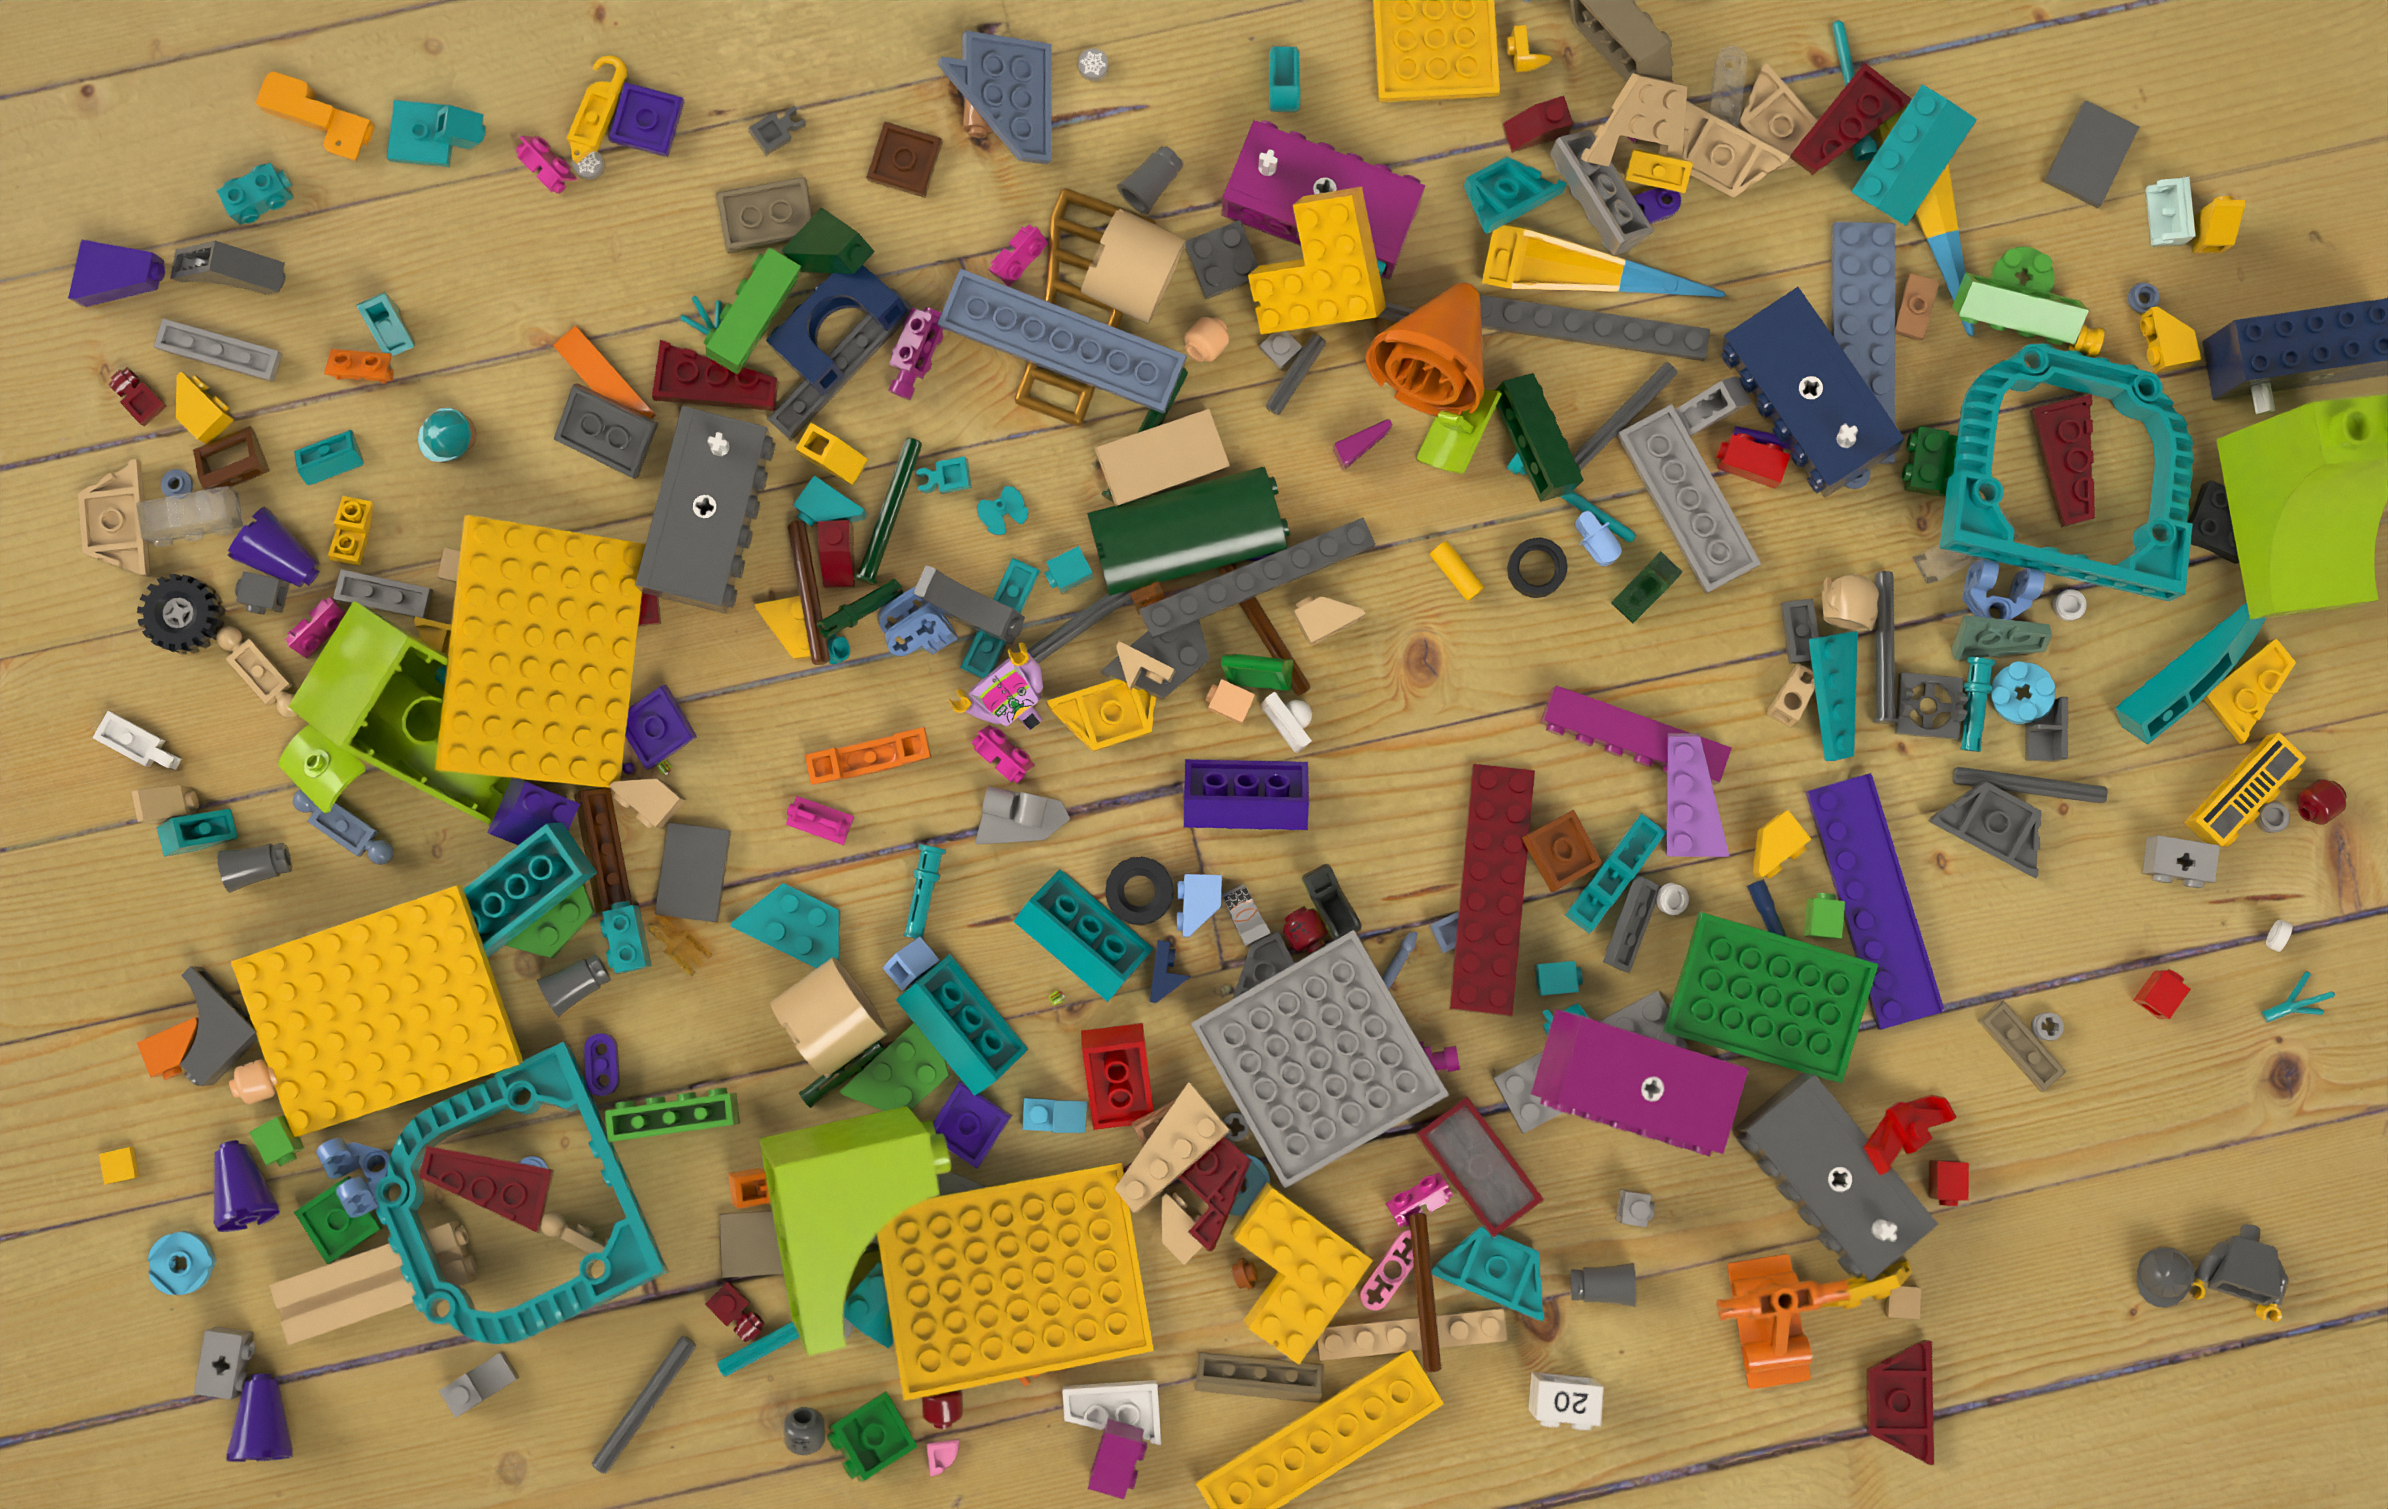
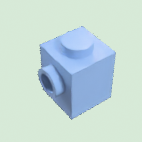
M918 937L898 951L882 968L899 989L904 991L932 969L940 960L923 939Z

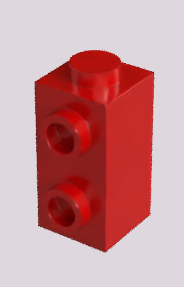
M1738 433L1737 436L1732 434L1726 442L1721 441L1715 457L1720 460L1717 469L1774 489L1781 484L1791 455L1783 452L1784 449L1781 446L1767 443L1766 446L1754 442L1755 439L1752 436Z

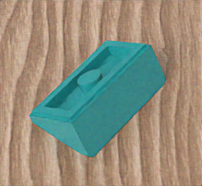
M352 430L294 451L297 472L307 485L318 483L364 464Z

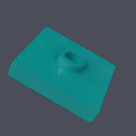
M394 100L387 159L390 162L450 167L452 145L434 141L438 111L447 105Z

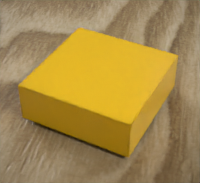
M134 1146L99 1154L104 1185L139 1177Z

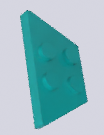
M1505 157L1468 176L1463 187L1483 231L1488 234L1564 193L1567 183L1560 179L1557 184L1540 178L1542 171L1524 166L1519 161Z
M785 883L774 889L730 925V927L816 969L832 957L839 961L840 910Z
M1479 1226L1432 1267L1433 1276L1543 1322L1539 1251L1500 1234L1492 1239L1485 1228Z

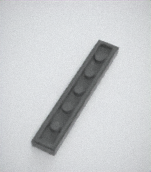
M894 288L891 290L900 297L908 309L897 323L887 332L867 314L828 355L844 376L824 396L804 380L768 417L769 422L790 441L796 437L904 324L905 319L914 307Z

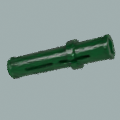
M891 579L888 583L851 604L839 606L837 612L817 622L818 628L824 627L819 632L824 638L829 639L832 635L846 627L853 628L860 619L904 593L903 590L897 591L902 588L900 583L896 579Z
M878 1040L827 1078L824 1074L821 1075L803 1091L799 1092L800 1097L808 1107L812 1108L814 1104L836 1089L855 1072L860 1073L863 1071V1066L880 1052H883L885 1048ZM862 1053H865L863 1057H861L859 1060L853 1063L849 1068L845 1069V1067L848 1064L854 1061ZM837 1073H839V1075H838L835 1079H833L831 1082H829V1083H828L826 1086H824L821 1090L819 1089L820 1086H822L824 1083H826V1082H827L829 1079H831L834 1075H836Z

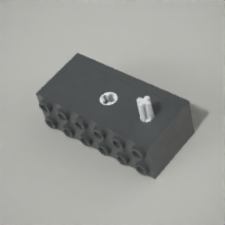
M682 406L635 584L642 593L727 614L728 607H734L738 590H735L736 577H742L745 567V560H742L743 549H749L753 531H750L751 519H757L760 509V502L757 497L759 489L764 490L767 482L768 472H765L766 460L771 461L775 451V443H773V437H771L767 427Z
M1799 1073L1734 1127L1740 1134L1736 1139L1746 1151H1752L1758 1156L1759 1160L1756 1163L1768 1177L1772 1175L1780 1183L1777 1186L1779 1192L1788 1201L1792 1200L1800 1207L1797 1211L1798 1215L1808 1226L1812 1224L1819 1230L1820 1234L1817 1237L1829 1251L1832 1249L1841 1257L1837 1260L1847 1274H1853L1857 1279L1862 1277L1869 1281L1873 1280L1938 1225L1937 1221L1892 1167L1888 1173L1878 1175L1863 1148L1869 1139L1815 1074Z

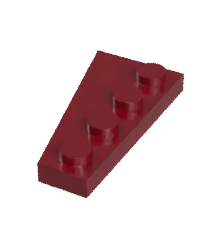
M1864 63L1792 152L1790 158L1810 174L1815 175L1909 105L1912 98Z
M660 340L652 397L654 401L775 411L779 382L776 377L745 367L737 375L712 359L697 354L696 351L687 348L681 349L672 346L669 342Z
M2092 394L2030 410L2061 528L2095 519L2094 479L2092 478L2094 455L2093 450H2091L2093 420H2091L2090 413Z
M426 1146L419 1178L469 1200L480 1207L486 1208L533 1232L539 1233L554 1170Z

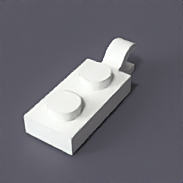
M107 711L93 736L95 740L146 767H151L153 762L156 761L167 768L176 770L182 760L161 749L165 742L164 739L111 711Z

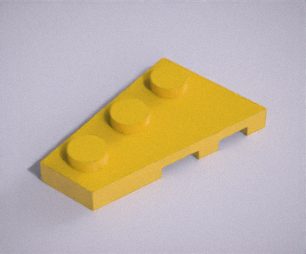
M2277 638L2273 639L2226 675L2218 686L2204 698V701L2238 743H2245L2252 727L2257 720H2260L2265 712V707L2272 696L2278 692L2296 662Z

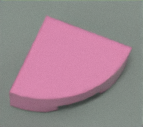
M959 1439L929 1442L927 1444L930 1476L942 1473L953 1463L959 1450Z

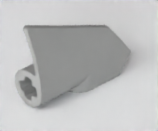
M988 786L982 807L983 815L975 843L979 845L1045 840L1069 821L1070 817L1062 801Z

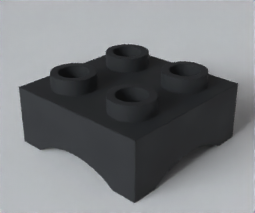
M2210 480L2202 484L2194 509L2187 522L2193 524L2191 545L2209 550L2225 560L2237 564L2239 563L2226 488Z

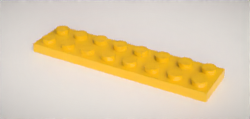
M1409 1349L1196 1481V1485L1211 1509H1278L1444 1405L1415 1355Z

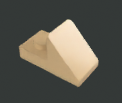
M1120 641L1116 645L1130 690L1133 689L1142 669L1147 671L1145 677L1159 684L1163 680L1171 682L1176 672L1175 669Z

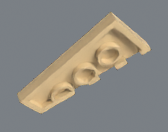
M1188 1082L1114 1188L1134 1213H1138L1231 1131L1191 1082Z

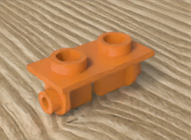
M331 349L324 374L333 376L336 380H360V378H365L367 381H380L386 384L387 381H392L394 376L393 369H389L392 354Z

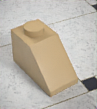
M1312 596L1303 599L1296 604L1298 609L1294 610L1293 613L1310 647L1359 622L1366 615L1362 608L1322 596L1315 600Z
M175 785L131 791L137 821L141 823L161 825L171 818L197 814L196 809L199 808L198 796L195 791H192V787Z

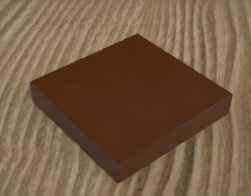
M884 121L866 177L867 181L925 198L943 143L942 138Z

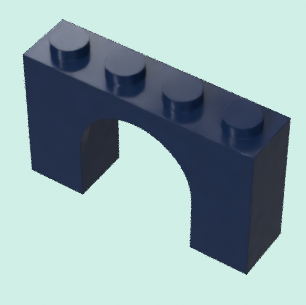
M864 265L855 274L833 273L825 282L819 284L815 288L814 293L803 304L798 305L792 315L782 325L776 327L772 331L771 336L766 340L775 353L822 396L844 376L835 362L821 351L817 344L819 328L829 315L840 309L856 308L864 311L888 332L908 311L900 297Z

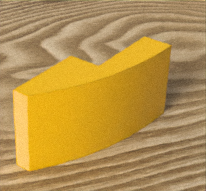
M342 496L334 520L336 531L328 553L330 560L361 566L371 526L374 505L372 501Z

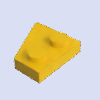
M800 596L755 604L756 610L794 660L811 657Z

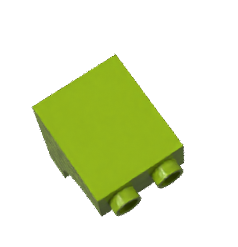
M2388 394L2313 401L2216 439L2250 620L2356 607L2379 600L2375 580V544L2379 522L2388 500Z
M353 601L288 707L344 751L491 825L511 778L435 770L445 688L436 680L435 674L440 675L436 671L441 666L447 665L448 655L394 622Z
M908 1106L759 1138L791 1319L807 1356L846 1347L843 1327L844 1301L849 1280L861 1254L875 1235L894 1217L913 1205L938 1196L939 1189L936 1175L950 1172L949 1153L943 1134L936 1135L933 1122L931 1120L920 1122Z

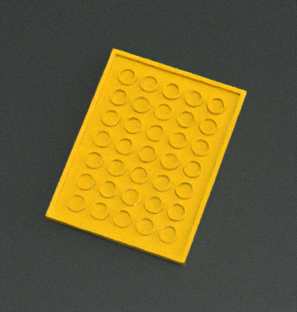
M471 515L464 517L435 770L610 788L609 786L612 782L620 781L642 591L635 584L646 544Z
M462 884L231 961L252 1024L257 1031L256 1035L268 1067L273 1068L277 1084L274 1086L288 1126L294 1137L523 1063Z
M1122 1163L932 1197L909 1207L894 1217L877 1233L904 1401L1154 1351L1130 1208L1114 1189L1124 1176Z

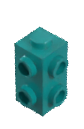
M272 163L257 165L251 170V173L241 178L230 179L224 183L223 187L216 190L229 217L239 225L253 223L259 219L261 214L269 210L280 209L287 204V201L294 198L289 189L293 184L284 169L279 171Z
M629 901L611 904L612 910L604 911V919L600 920L603 937L608 938L610 950L606 952L609 967L614 968L615 973H626L652 967L640 906H630Z

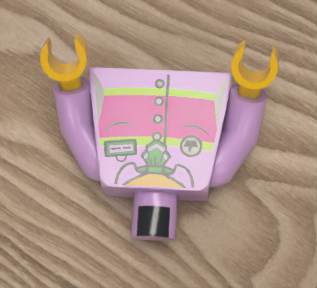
M1021 642L1019 643L1021 652L1013 653L1011 649H1008L1010 658L974 685L968 693L970 697H967L963 689H958L956 692L961 699L959 701L949 699V703L955 712H966L978 719L993 724L1002 723L1004 726H1008L1019 718L1030 731L1043 720L1032 707L1042 696L1043 681L1040 665L1028 654L1025 644Z

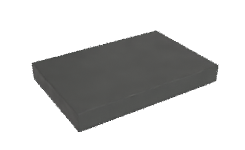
M2085 100L2081 104L2043 182L2095 208H2099L2140 127Z
M576 383L572 386L554 440L635 479L639 477L658 422Z
M668 822L655 909L656 915L718 923L731 837L730 830Z

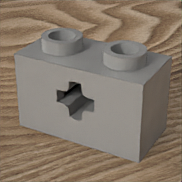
M2159 835L2147 837L2142 874L2153 875L2152 880L2156 882L2172 883V879L2184 880L2183 886L2203 888V884L2215 882L2220 845ZM2177 858H2179V861L2184 862V867L2181 864H2177Z
M217 1326L205 1330L194 1394L230 1400L241 1396L244 1383L249 1381V1373H246L248 1360H251L255 1351V1342L252 1341L253 1332ZM224 1358H226L227 1363H230V1368H228V1364L223 1363Z

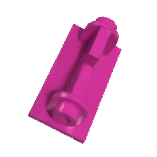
M520 136L524 143H521L516 148L517 157L531 172L535 173L540 166L543 168L537 175V178L550 192L555 191L556 194H560L566 187L565 181L577 180L570 171L571 167L563 159L556 157L549 150L550 145L539 136Z
M1028 224L1025 228L1021 227L1020 231L1009 242V245L1015 250L1011 253L1004 248L990 262L992 266L989 268V271L994 276H999L1004 284L1010 287L1015 280L1020 278L1029 264L1042 253L1048 242L1036 226L1033 228Z
M329 597L327 600L322 599L309 613L313 619L310 623L303 619L287 633L289 636L285 640L288 643V647L307 659L335 632L346 611L341 609L332 597Z
M991 725L978 732L979 735L972 741V744L975 746L974 750L990 764L997 756L1001 759L995 769L1010 782L1014 781L1018 784L1025 777L1024 773L1035 766L1023 749L1014 747L1007 740V736L1003 731Z
M796 796L794 803H791L787 810L789 817L786 825L844 845L854 816Z
M1438 1172L1424 1177L1419 1184L1411 1189L1399 1192L1391 1201L1386 1203V1206L1399 1228L1403 1225L1408 1227L1411 1214L1423 1213L1420 1206L1426 1204L1431 1213L1450 1202L1449 1198L1453 1194L1446 1181Z

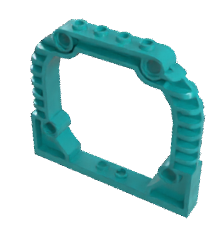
M2044 343L2029 344L2009 359L1999 362L1981 373L1967 390L1960 410L1961 417L1958 425V440L1956 441L1954 474L1948 478L1939 548L2022 568L2041 570L2044 573L2169 602L2185 595L2193 525L2187 523V515L2189 514L2188 504L2191 497L2190 484L2193 479V439L2186 428L2187 422L2185 418L2172 407L2174 402L2166 394L2162 393L2163 386L2160 378L2156 374L2138 369L2135 365H2119L2111 363L2107 358L2082 356L2078 351H2062L2054 349L2050 344ZM2045 383L2111 399L2115 408L2122 415L2130 419L2142 421L2153 442L2155 459L2148 522L2139 526L2134 531L2132 537L2135 550L2123 561L2116 565H2110L2089 560V557L2083 554L2067 555L2060 553L2059 549L2053 547L2037 548L2013 542L2014 529L2008 523L1998 505L2004 495L2003 487L1996 478L1992 477L1998 412L2004 394L2009 389L2027 392ZM1979 491L1984 494L1985 500L1980 496Z
M565 1042L527 1058L519 1065L495 1073V1077L433 1105L414 1117L396 1139L391 1157L388 1160V1176L381 1179L376 1185L375 1195L379 1204L376 1212L383 1225L387 1224L391 1236L388 1237L391 1249L395 1254L399 1253L403 1262V1265L400 1266L402 1276L407 1283L411 1282L416 1293L412 1295L415 1307L420 1313L423 1312L430 1322L451 1325L461 1334L479 1342L510 1344L523 1341L669 1272L612 1142H608L607 1129L591 1092L587 1088L570 1045ZM523 1090H529L531 1094L529 1102L525 1105H519L518 1095ZM542 1104L556 1106L569 1112L579 1109L592 1137V1140L588 1142L589 1147L596 1159L601 1158L605 1169L601 1170L602 1177L608 1187L613 1186L626 1219L615 1223L611 1237L602 1253L593 1252L582 1259L579 1266L580 1275L513 1308L494 1313L476 1310L470 1295L464 1288L457 1284L447 1283L417 1212L423 1202L425 1193L418 1170L423 1162L426 1146L435 1147L447 1137L509 1108L524 1115L535 1113ZM399 1184L401 1195L398 1199L392 1201L389 1197L390 1189L394 1185ZM601 1260L605 1265V1272L602 1276L594 1278L591 1274V1267L596 1261ZM447 1300L450 1310L446 1316L440 1317L437 1307L441 1301Z

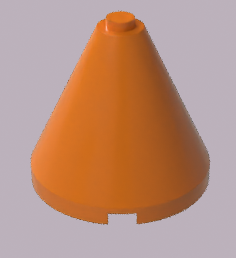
M1465 282L1454 284L1374 338L1366 353V365L1371 376L1379 386H1383L1384 382L1388 383L1397 391L1394 396L1396 400L1417 411L1438 417L1439 412L1442 410L1461 415L1463 411L1469 410V413L1472 414L1477 409L1484 395L1481 302L1480 295L1472 284Z

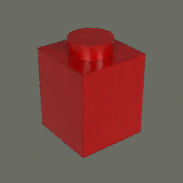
M2170 969L2167 971L2157 970L2151 974L2133 1001L2158 1019H2170L2191 989L2183 983L2184 978Z
M1929 1160V1198L1939 1200V1205L1958 1206V1201H1969V1163L1951 1160Z

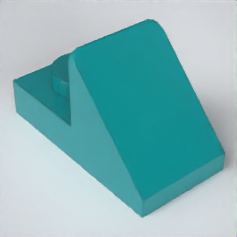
M385 292L356 304L383 353H391L392 356H395L415 346L411 335L400 318L399 307Z

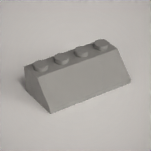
M1592 130L1559 137L1555 141L1550 155L1555 161L1557 171L1565 177L1571 187L1572 195L1581 203L1586 211L1588 221L1596 227L1601 235L1605 248L1613 256L1630 251L1654 232L1653 228L1612 162H1610L1608 167L1589 163L1581 159L1585 149L1590 150L1596 140Z

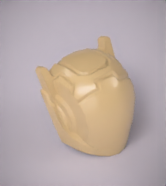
M1857 574L1845 575L1835 579L1833 582L1830 577H1826L1824 590L1822 591L1823 619L1833 626L1846 630L1872 631L1878 614L1877 601L1879 592L1877 587L1869 578Z

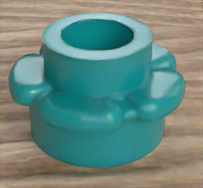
M832 635L827 639L830 655L828 663L836 665L849 657L850 645L847 639L841 636L837 637L836 635Z

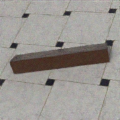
M603 787L581 790L574 794L575 802L580 804L577 815L585 856L597 871V874L590 878L596 914H603L604 911L612 910L611 904L629 901L631 906L632 900L611 788Z

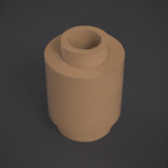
M965 99L963 130L968 132L970 137L985 138L993 130L969 101Z

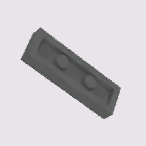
M1636 875L1634 877L1622 912L1617 919L1615 931L1607 946L1603 960L1604 963L1620 971L1630 973L1654 910L1656 896L1661 888L1660 885Z

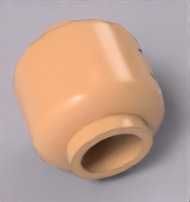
M1199 318L1184 335L1185 350L1188 355L1198 362L1214 361L1229 344L1225 323L1218 318Z
M263 1059L236 1067L234 1079L229 1081L234 1098L241 1097L242 1101L248 1105L271 1098L276 1093L274 1085L277 1084L273 1068L268 1067Z

